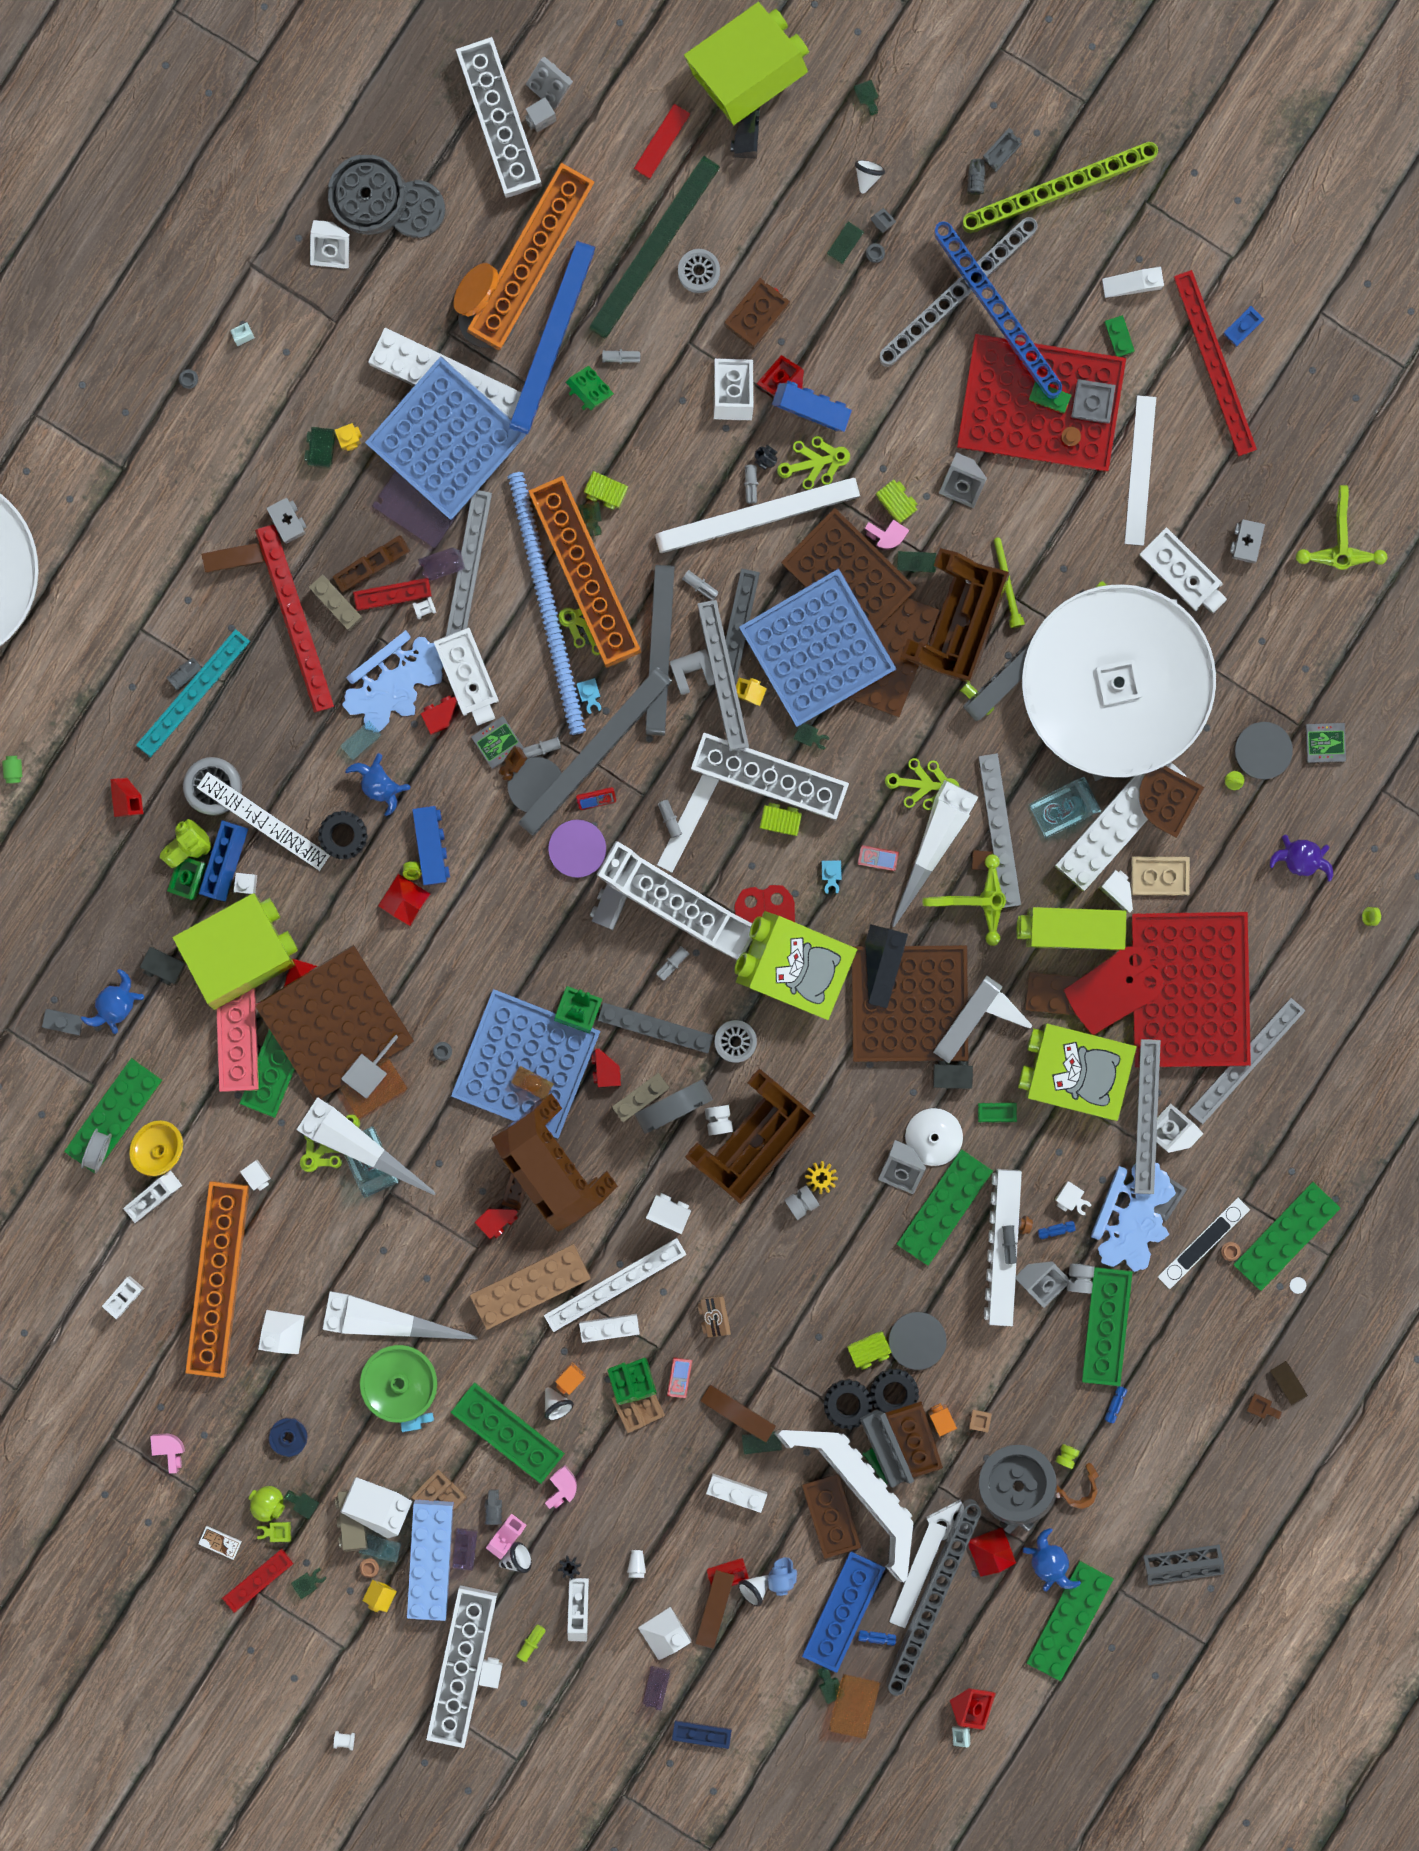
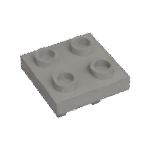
M543 57L525 85L541 99L546 97L550 106L555 109L562 101L573 81L559 70L554 63Z

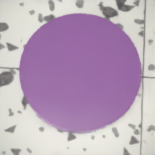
M571 820L565 822L553 832L550 838V859L553 865L567 876H588L595 872L605 859V839L600 830L587 821Z

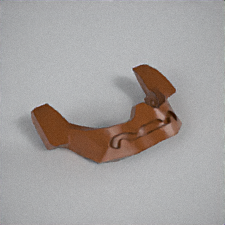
M1091 1463L1085 1466L1089 1481L1091 1482V1490L1087 1497H1082L1081 1500H1073L1057 1484L1056 1498L1063 1497L1070 1506L1080 1509L1092 1505L1097 1495L1095 1479L1099 1476Z

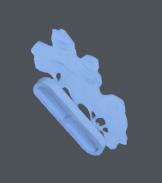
M405 630L346 677L351 684L362 678L364 684L360 689H349L346 691L345 701L342 704L350 715L365 714V728L374 732H380L389 723L391 711H396L401 716L415 715L413 703L416 701L417 692L413 689L414 685L420 683L431 686L440 684L442 681L443 664L434 643H430L425 637H418L413 643L412 650L402 651L401 646L411 638ZM417 650L419 653L414 654L413 651ZM392 653L396 654L400 658V663L394 670H388L382 661ZM409 655L416 657V661L410 662L406 660L404 656H406L407 658L409 657ZM402 661L406 662L405 666H402ZM379 665L382 673L379 675L378 680L374 681L368 678L366 674ZM368 685L371 688L370 692L367 691Z
M1156 1162L1154 1194H1138L1131 1190V1188H1135L1136 1164L1132 1167L1134 1181L1126 1186L1123 1182L1127 1169L1118 1166L1091 1234V1238L1096 1240L1101 1239L1105 1230L1110 1234L1109 1240L1098 1247L1103 1264L1114 1267L1125 1259L1132 1271L1144 1270L1148 1267L1151 1256L1147 1243L1149 1241L1160 1242L1169 1235L1167 1229L1162 1226L1163 1220L1161 1215L1154 1213V1206L1167 1203L1176 1192L1170 1183L1167 1172L1160 1170V1166ZM1120 1192H1126L1130 1197V1203L1127 1208L1123 1209L1115 1205ZM1131 1193L1135 1194L1136 1198H1133ZM1112 1210L1119 1212V1224L1115 1226L1107 1225ZM1114 1232L1119 1234V1238L1114 1236Z

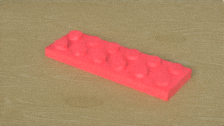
M255 988L217 1008L220 1092L259 1090Z

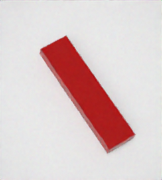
M676 104L672 106L634 167V170L651 179L691 114Z
M429 578L353 592L356 611L432 597Z
M280 1549L222 1597V1599L235 1613L292 1566L294 1562L283 1549Z

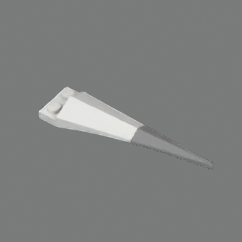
M944 780L935 796L921 846L892 920V927L896 926L969 818V813L978 799L976 795Z
M318 1097L297 1128V1131L315 1142L436 1195L430 1187L339 1111Z
M329 1291L323 1330L345 1334L478 1339L477 1336L349 1294Z

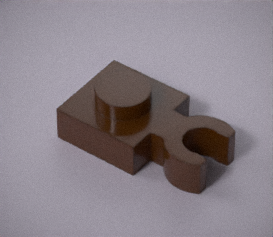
M514 745L505 758L506 764L498 772L504 775L502 777L503 780L509 782L513 777V772L518 773L527 760L520 747Z

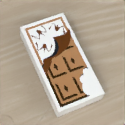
M206 1526L199 1545L234 1560L242 1541Z

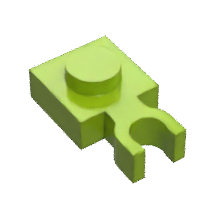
M271 1522L270 1528L267 1526H257V1529L264 1530V1535L257 1536V1539H264L270 1536V1542L291 1541V1522Z

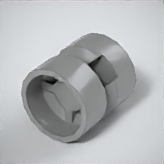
M807 1185L799 1189L797 1195L792 1194L784 1199L797 1220L805 1216L807 1210L812 1211L820 1206Z
M1070 1264L1069 1275L1071 1279L1068 1280L1067 1291L1092 1293L1093 1282L1090 1279L1094 1277L1095 1266Z

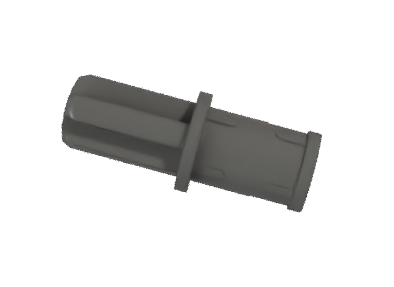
M1014 1225L1002 1226L1004 1240L1002 1246H1004L1005 1263L1015 1264L1017 1262V1242H1015Z

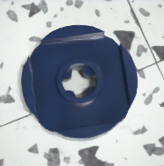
M296 1418L280 1419L273 1425L269 1434V1443L272 1449L286 1457L299 1454L306 1446L308 1439L306 1427ZM285 1432L293 1434L292 1442L284 1441Z

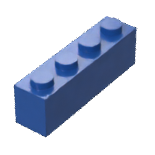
M791 381L779 383L772 402L773 406L834 431L845 432L852 411L846 408L845 403L839 401L831 402L829 401L830 397L822 394L817 396L813 394V390L803 388L802 390L797 387L798 384Z
M436 806L412 809L423 885L446 883L447 878H450L449 866L445 867L444 859H447L446 847L442 848L441 840H445L443 828H439V821H442L440 809L437 810Z
M226 821L221 822L199 894L226 902L249 828Z

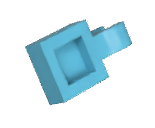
M433 1413L422 1414L411 1421L401 1422L402 1432L421 1429V1423L434 1420Z

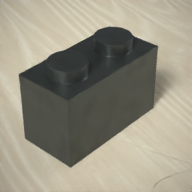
M149 947L140 968L144 969V974L150 977H154V975L161 977V982L171 986L172 983L177 984L186 963L156 948Z
M938 1061V1064H934L933 1088L972 1089L973 1066L969 1065V1062L957 1061V1065H949L946 1061Z

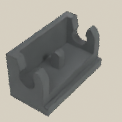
M1010 128L983 155L982 160L995 172L1022 145L1021 138H1017Z

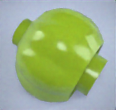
M265 1486L258 1491L253 1490L249 1496L251 1513L259 1521L268 1522L274 1518L278 1519L284 1511L283 1495L276 1487Z

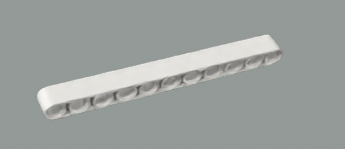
M850 478L655 534L659 552L665 553L860 497L856 478Z

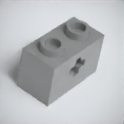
M546 97L526 108V122L530 129H535L537 133L556 122L555 112Z
M285 498L267 507L285 544L306 534L304 529L307 526L302 517L298 519L295 513L298 509L293 500L289 501L288 498ZM287 515L290 518H292L290 520L291 524L289 525L286 522H284L286 520L285 516Z
M1244 519L1240 521V524H1236L1234 534L1237 535L1236 542H1232L1230 553L1233 554L1232 559L1253 564L1257 562L1265 524ZM1246 536L1248 537V540L1251 541V543H1249L1247 546L1245 545V542L1242 541V539H1244Z

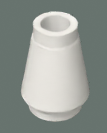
M631 1550L627 1570L629 1578H644L646 1569L643 1551Z

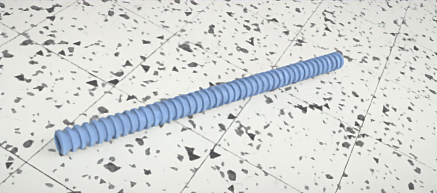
M516 472L507 476L510 479L509 485L512 486L510 490L513 491L512 497L515 498L513 502L516 503L514 506L517 508L516 514L519 515L517 519L520 520L519 526L522 527L520 531L523 532V543L526 544L524 548L527 549L526 555L529 556L527 560L530 561V572L533 573L531 576L534 578L533 584L536 585L534 589L537 590L536 595L539 597L537 601L540 602L538 605L541 607L540 613L543 614L541 618L544 619L543 624L546 626L544 630H547L545 634L548 636L547 642L550 643L548 647L551 648L550 653L553 655L551 659H554L552 663L555 665L554 671L557 672L555 676L558 677L557 682L560 684L558 688H561L559 692L562 694L561 700L564 701L562 703L565 706L564 712L567 713L565 717H568V729L571 730L569 734L577 735L586 731V728L583 727L585 723L582 722L583 717L580 715L582 711H579L581 707L578 705L579 699L576 698L578 695L575 693L576 688L573 686L575 682H572L574 678L571 676L572 670L569 669L571 667L568 664L569 658L566 657L568 653H565V641H562L564 637L561 635L562 629L559 628L561 624H558L559 618L556 616L558 612H555L557 608L554 606L555 600L552 599L554 595L551 594L552 589L549 587L551 583H548L550 579L547 577L548 571L545 570L547 566L544 565L545 560L542 558L544 554H541L543 550L540 548L541 542L538 541L540 537L537 536L538 531L535 529L537 525H534L536 521L533 519L534 513L531 512L533 508L530 507L531 502L528 500L530 496H527L529 492L526 490L527 484L524 483L526 480L523 478V472Z

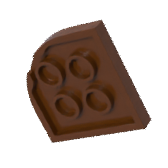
M1164 766L1144 775L1139 788L1140 806L1151 824L1177 838L1204 787Z

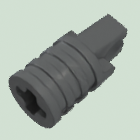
M972 159L970 161L967 184L968 194H984L985 168L984 160Z
M191 658L166 678L178 690L193 677L201 666L194 658Z
M491 1489L488 1491V1499H485V1524L499 1525L502 1524V1500H499V1490Z

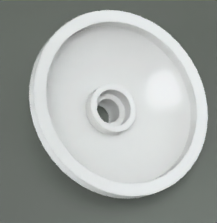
M931 1108L917 1113L910 1120L906 1128L905 1141L906 1145L913 1147L923 1164L939 1166L948 1163L958 1154L962 1146L963 1133L959 1122L952 1114L942 1109ZM933 1134L938 1135L937 1141H932L931 1136Z

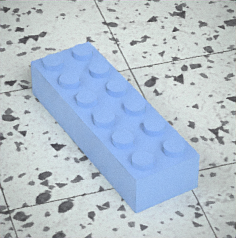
M414 1501L407 1609L408 1619L446 1621L454 1502Z

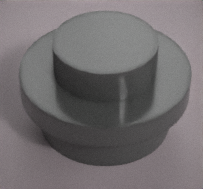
M871 244L866 250V257L872 263H879L885 257V250L880 244Z
M184 370L179 376V382L182 387L192 389L198 383V375L193 370Z
M439 1042L433 1048V1055L437 1060L446 1061L452 1055V1048L446 1042Z

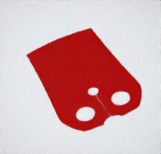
M769 885L764 890L757 887L743 889L735 902V914L750 923H753L757 917H762L764 911L795 922L794 899L783 885ZM774 893H780L783 896V902L780 905H774L771 902V896ZM750 895L757 899V904L753 908L745 905V899Z
M1132 946L1125 947V950H1119L1094 970L1064 989L1074 1012L1092 1035H1095L1159 996L1164 985V979L1159 969L1151 966V957L1143 947ZM1133 954L1139 955L1142 959L1139 966H1132L1129 962L1130 956ZM1128 976L1133 978L1132 983L1126 982ZM1148 976H1152L1156 980V985L1151 989L1144 986V979Z

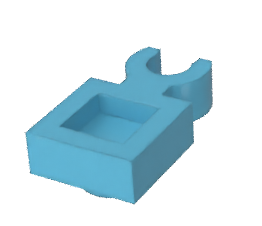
M595 678L577 683L582 702L588 701L587 712L592 714L590 710L592 705H596L598 710L601 711V705L596 701V698L600 697Z
M841 860L822 861V880H828L825 886L826 894H828L830 886L835 887L836 893L839 892L836 880H841Z

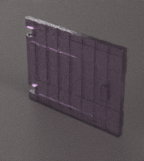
M397 471L393 473L379 494V497L384 500L382 504L375 501L372 507L434 548L440 543L460 513L459 511L450 520Z

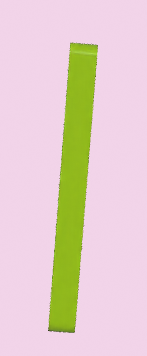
M1146 142L968 213L963 219L962 228L967 233H975L1150 163L1157 156L1158 147L1153 142ZM1150 148L1153 151V155L1146 156L1144 149ZM1126 156H1134L1136 162L1132 164L1128 163L1126 160ZM1114 162L1117 164L1118 169L1115 171L1110 170L1108 164ZM1096 169L1100 172V176L1095 178L1091 175L1090 171ZM1078 176L1082 179L1083 183L1076 185L1073 182V178ZM1060 183L1064 185L1065 190L1058 192L1055 189V185ZM1045 191L1047 198L1040 199L1037 196V192ZM1027 198L1029 205L1022 206L1019 200ZM1009 205L1012 211L1004 213L1001 207ZM991 212L994 215V219L986 220L984 213ZM973 219L976 222V226L968 227L966 221Z

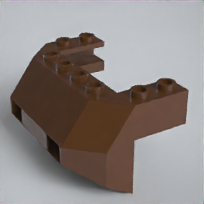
M940 548L935 558L934 567L953 576L947 597L942 605V611L936 622L929 645L921 642L918 644L913 640L907 639L901 657L925 669L971 683L1003 599L1009 572L978 564L958 552Z
M760 1068L751 1076L747 1084L764 1098L756 1105L750 1115L744 1119L739 1128L732 1133L729 1140L719 1149L718 1153L714 1156L699 1143H696L685 1156L689 1162L717 1183L741 1205L756 1191L816 1117V1115Z
M551 1093L535 1102L519 1119L492 1134L491 1139L502 1160L545 1220L559 1232L599 1206L618 1186L607 1171L599 1178L595 1177L587 1183L567 1157L563 1148L560 1147L552 1133L545 1126L562 1110L558 1100Z

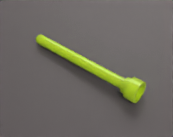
M997 537L994 539V545L1001 570L1008 571L1002 542ZM1009 575L1005 589L1011 616H1009L1010 628L1024 626L1025 622L1021 614H1018Z

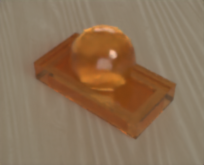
M522 1066L518 1068L511 1082L541 1099L550 1093L554 1085L551 1081Z

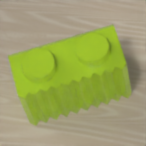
M593 471L584 494L587 495L586 498L593 502L600 500L604 502L603 506L614 510L615 508H620L628 486Z
M892 480L879 490L875 496L892 518L901 524L918 510L916 508L918 504L912 496L907 497L904 493L906 489L900 481L896 483L895 480Z
M769 803L768 806L764 805L760 829L797 836L802 813H798L799 809L787 807V810L779 809L780 805Z
M882 1331L847 1346L856 1368L860 1367L861 1370L872 1365L871 1362L878 1359L881 1362L888 1359V1354L892 1353Z

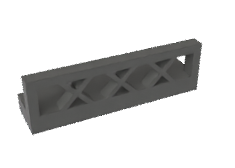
M874 1410L860 1418L889 1487L893 1488L902 1482L909 1484L914 1482L886 1414Z
M1220 1544L1144 1555L1148 1585L1224 1574V1562ZM1217 1551L1218 1558L1210 1559L1206 1557L1209 1552ZM1189 1555L1199 1557L1197 1561L1193 1562L1187 1559ZM1170 1558H1177L1180 1560L1177 1564H1171L1168 1562ZM1154 1560L1161 1563L1158 1567L1150 1568L1149 1561Z

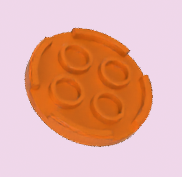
M488 263L479 264L471 269L462 279L454 296V308L459 314L466 315L467 317L475 315L488 304L486 300L492 290H496L498 284V272L492 265Z

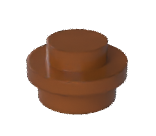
M1076 427L1064 429L1062 441L1066 445L1074 446L1079 443L1081 433Z
M1023 1216L1022 1219H1019L1018 1230L1022 1235L1025 1233L1029 1234L1033 1226V1220L1029 1219L1028 1216Z

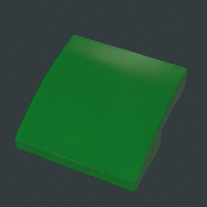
M645 1357L629 1364L624 1362L607 1369L618 1405L638 1401L657 1394L649 1364Z

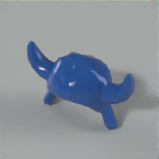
M378 753L371 767L363 763H355L350 765L345 770V773L359 772L362 775L361 786L364 794L376 801H386L388 808L384 815L388 816L397 807L395 794L409 790L411 787L409 784L400 786L387 776L380 765L382 755Z
M121 969L117 970L121 977L120 985L108 986L99 993L95 1000L98 1014L93 1018L82 1016L81 1020L85 1024L97 1027L107 1022L113 1034L118 1033L116 1023L122 1022L133 1008L134 1000L144 999L143 994L129 992L131 979Z
M1052 1528L1040 1533L1037 1538L1038 1548H1023V1553L1032 1554V1567L1036 1575L1046 1582L1043 1586L1044 1591H1048L1054 1582L1064 1589H1073L1081 1584L1080 1581H1071L1065 1576L1069 1569V1559L1063 1549L1059 1546L1048 1544L1047 1537L1053 1531Z

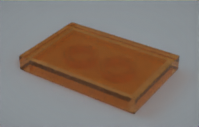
M389 1057L377 1064L387 1075L367 1099L347 1083L339 1087L358 1119L408 1089Z
M843 1674L828 1730L866 1739L880 1682Z

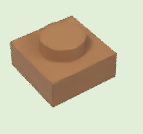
M973 1409L969 1429L988 1432L992 1413Z

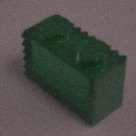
M311 427V431L307 432L306 442L309 443V450H305L304 461L307 462L309 467L332 469L335 429Z

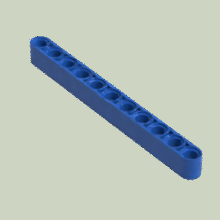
M945 221L939 222L934 231V236L1044 394L1051 399L1057 398L1062 390V384L952 226ZM940 228H946L948 230V234L945 236H941L938 233V230ZM955 243L959 246V250L953 252L949 249V245ZM967 259L970 261V266L962 267L960 261ZM979 275L981 281L974 283L971 280V276ZM988 290L992 293V297L986 299L982 296V292ZM1000 306L1003 308V313L995 314L993 308ZM1012 322L1014 328L1007 330L1004 327V323ZM1021 337L1025 340V344L1019 346L1015 343V339ZM1033 353L1036 356V360L1030 362L1026 359V355ZM1045 369L1047 376L1039 377L1037 370ZM1054 384L1058 387V391L1051 393L1048 390V386Z
M577 241L509 429L527 435L531 429L592 261L595 246Z

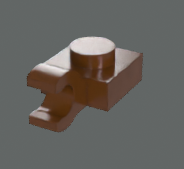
M1254 1393L1246 1410L1265 1419L1266 1414L1280 1419L1282 1414L1281 1411L1270 1407L1271 1400Z

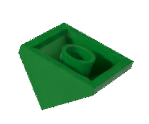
M190 858L185 859L174 868L167 892L196 901L207 864Z

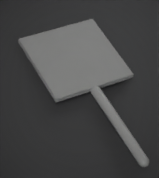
M395 1035L373 1062L361 1054L341 1079L367 1099L387 1075L376 1064L397 1040L398 1036Z

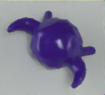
M1287 835L1282 836L1285 849L1278 850L1271 856L1270 868H1273L1277 861H1285L1287 868L1292 874L1310 876L1317 869H1320L1327 875L1328 882L1332 880V865L1323 859V856L1330 848L1328 845H1324L1320 850V847L1314 842L1308 840L1290 842Z

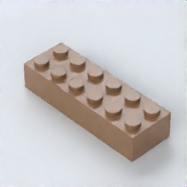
M575 1243L470 1294V1297L486 1330L590 1280L591 1276Z

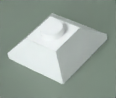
M313 220L310 233V265L349 268V234L333 222Z
M1115 870L1098 888L1123 911H1126L1127 914L1133 910L1130 883L1127 881L1128 876L1121 870L1119 872Z
M1172 1104L1157 1117L1156 1142L1168 1153L1190 1148L1203 1135L1201 1130Z
M266 1310L258 1350L299 1354L305 1316Z
M671 1607L638 1627L658 1660L677 1652L691 1643V1638Z

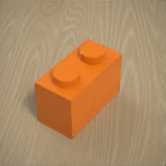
M571 1362L556 1379V1388L561 1393L565 1394L567 1392L570 1395L585 1379L586 1374Z
M939 1403L931 1407V1411L928 1413L939 1437L957 1429L946 1404L941 1405Z

